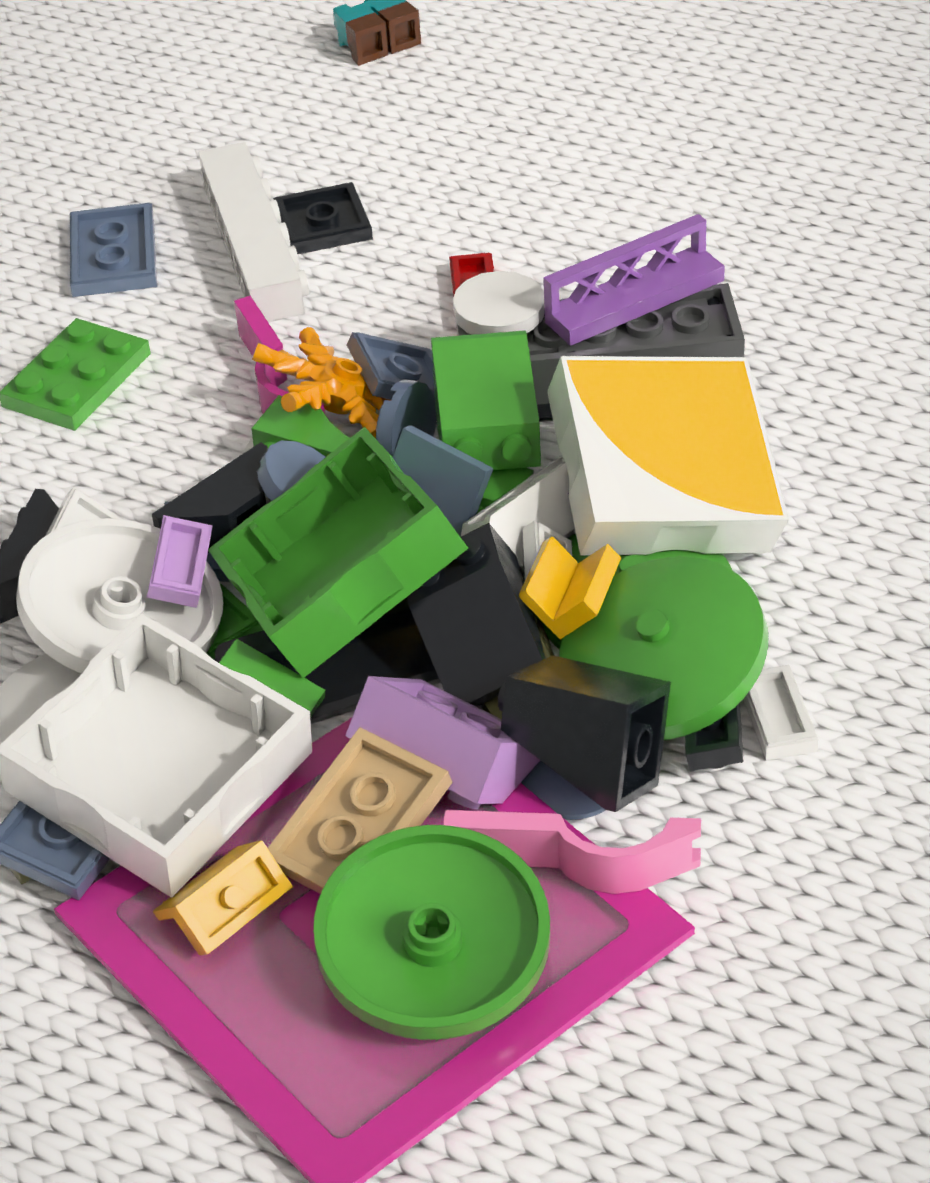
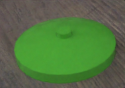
M684 556L666 557L637 564L614 575L598 615L562 638L559 657L671 682L664 740H669L694 733L713 724L734 709L744 699L763 669L768 651L769 632L767 621L757 596L749 584L736 572L707 559Z
M423 825L408 827L384 834L359 847L329 877L322 889L314 915L313 929L316 956L320 971L330 991L350 1013L361 1021L386 1033L405 1038L420 1040L449 1039L468 1035L495 1024L509 1015L528 997L540 979L549 953V907L544 890L531 868L521 857L501 842L485 834L455 826Z

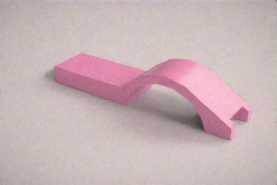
M445 810L443 825L461 827L485 834L510 848L529 867L560 868L566 877L590 890L610 894L641 891L700 867L701 848H692V840L701 837V818L670 817L664 829L647 842L627 848L600 847L581 840L567 828L561 814Z

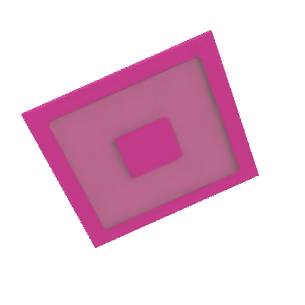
M352 717L312 742V753L185 885L237 846L260 840L263 841L267 848L270 846L349 742L350 738L345 735ZM520 783L502 804H480L479 809L467 808L453 802L448 798L450 790H447L421 826L443 825L445 810L558 813ZM563 818L567 828L583 841L594 844ZM119 866L91 884L80 900L71 897L54 908L55 915L310 1183H365L695 934V926L649 888L636 892L610 894L583 887L566 877L560 868L530 867L544 890L550 914L549 953L538 983L515 1010L493 1025L460 1037L420 1040L405 1038L376 1029L354 1016L337 1000L322 976L315 950L314 915L321 894L288 876L286 877L293 886L290 890L212 952L201 956L198 955L174 918L159 921L152 912L170 896L123 866Z

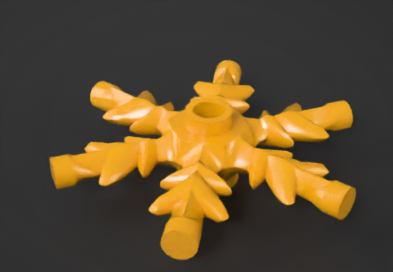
M306 327L299 333V339L302 343L298 346L308 356V360L300 359L283 349L276 351L266 345L257 344L252 357L253 361L269 365L274 368L275 372L295 376L296 379L308 380L301 382L300 385L291 384L287 387L289 393L281 398V405L285 411L293 412L306 404L316 411L323 404L325 410L340 415L350 413V424L359 423L376 439V426L379 416L375 413L376 409L380 411L384 401L391 400L372 396L361 375L362 368L360 365L352 360L333 356V346L322 345L319 335L311 327Z

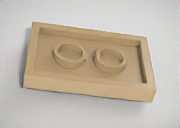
M359 727L267 849L286 876L321 894L322 889L335 869L359 847L384 834L408 827L421 826L453 783L447 770Z

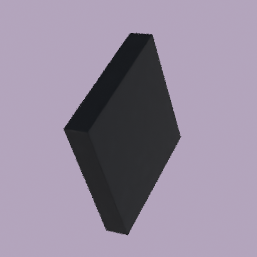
M353 182L273 198V200L277 201L281 223H286L290 246H295L297 255L373 240L371 224Z

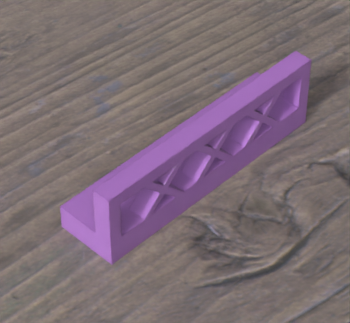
M700 214L694 215L543 277L545 323L571 346L723 282L725 266L706 251L707 220ZM691 234V247L674 254L673 251L681 239ZM656 250L646 266L639 269L634 268L644 253ZM613 266L618 267L607 282L600 285L595 284L605 269ZM574 282L579 283L569 298L559 301V288Z

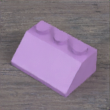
M368 676L345 735L351 739L359 727L447 770L453 782L448 788L450 790L448 798L459 805L471 809H479L480 804H502L540 761L500 730V718L421 679Z

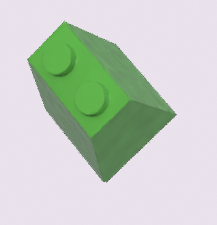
M526 330L431 338L436 425L439 440L494 468L493 470L540 467V422Z

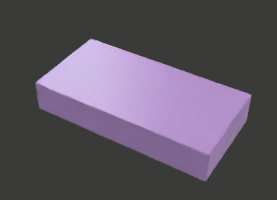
M163 515L147 598L197 608L212 525Z

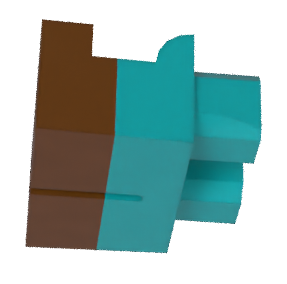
M365 0L363 3L352 7L343 4L333 9L334 26L337 29L339 46L347 45L351 49L352 60L358 66L388 56V51L394 54L421 44L419 10L406 0Z

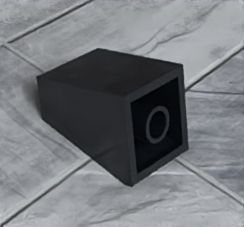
M552 655L506 676L498 696V707L502 711L500 730L602 808L617 812L658 786L671 682Z

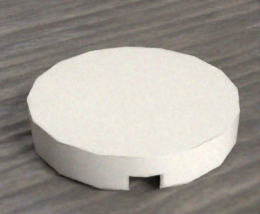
M493 271L481 273L466 280L456 289L453 298L455 319L457 324L471 335L526 330V333L530 332L543 320L545 314L542 286L533 278L517 272Z

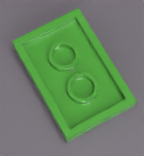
M76 318L0 391L1 406L76 431L151 354L149 341Z

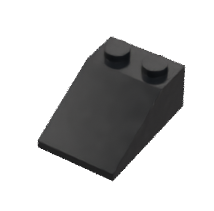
M490 523L461 536L468 549L407 596L409 608L444 691L475 707L499 696L500 688L506 680V676L546 658L533 611L519 597L524 580L517 556Z

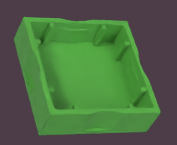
M364 427L311 468L290 489L261 507L208 550L230 582L244 597L247 607L268 637L301 677L304 678L456 559L468 547L433 500L410 476L403 473L387 450Z

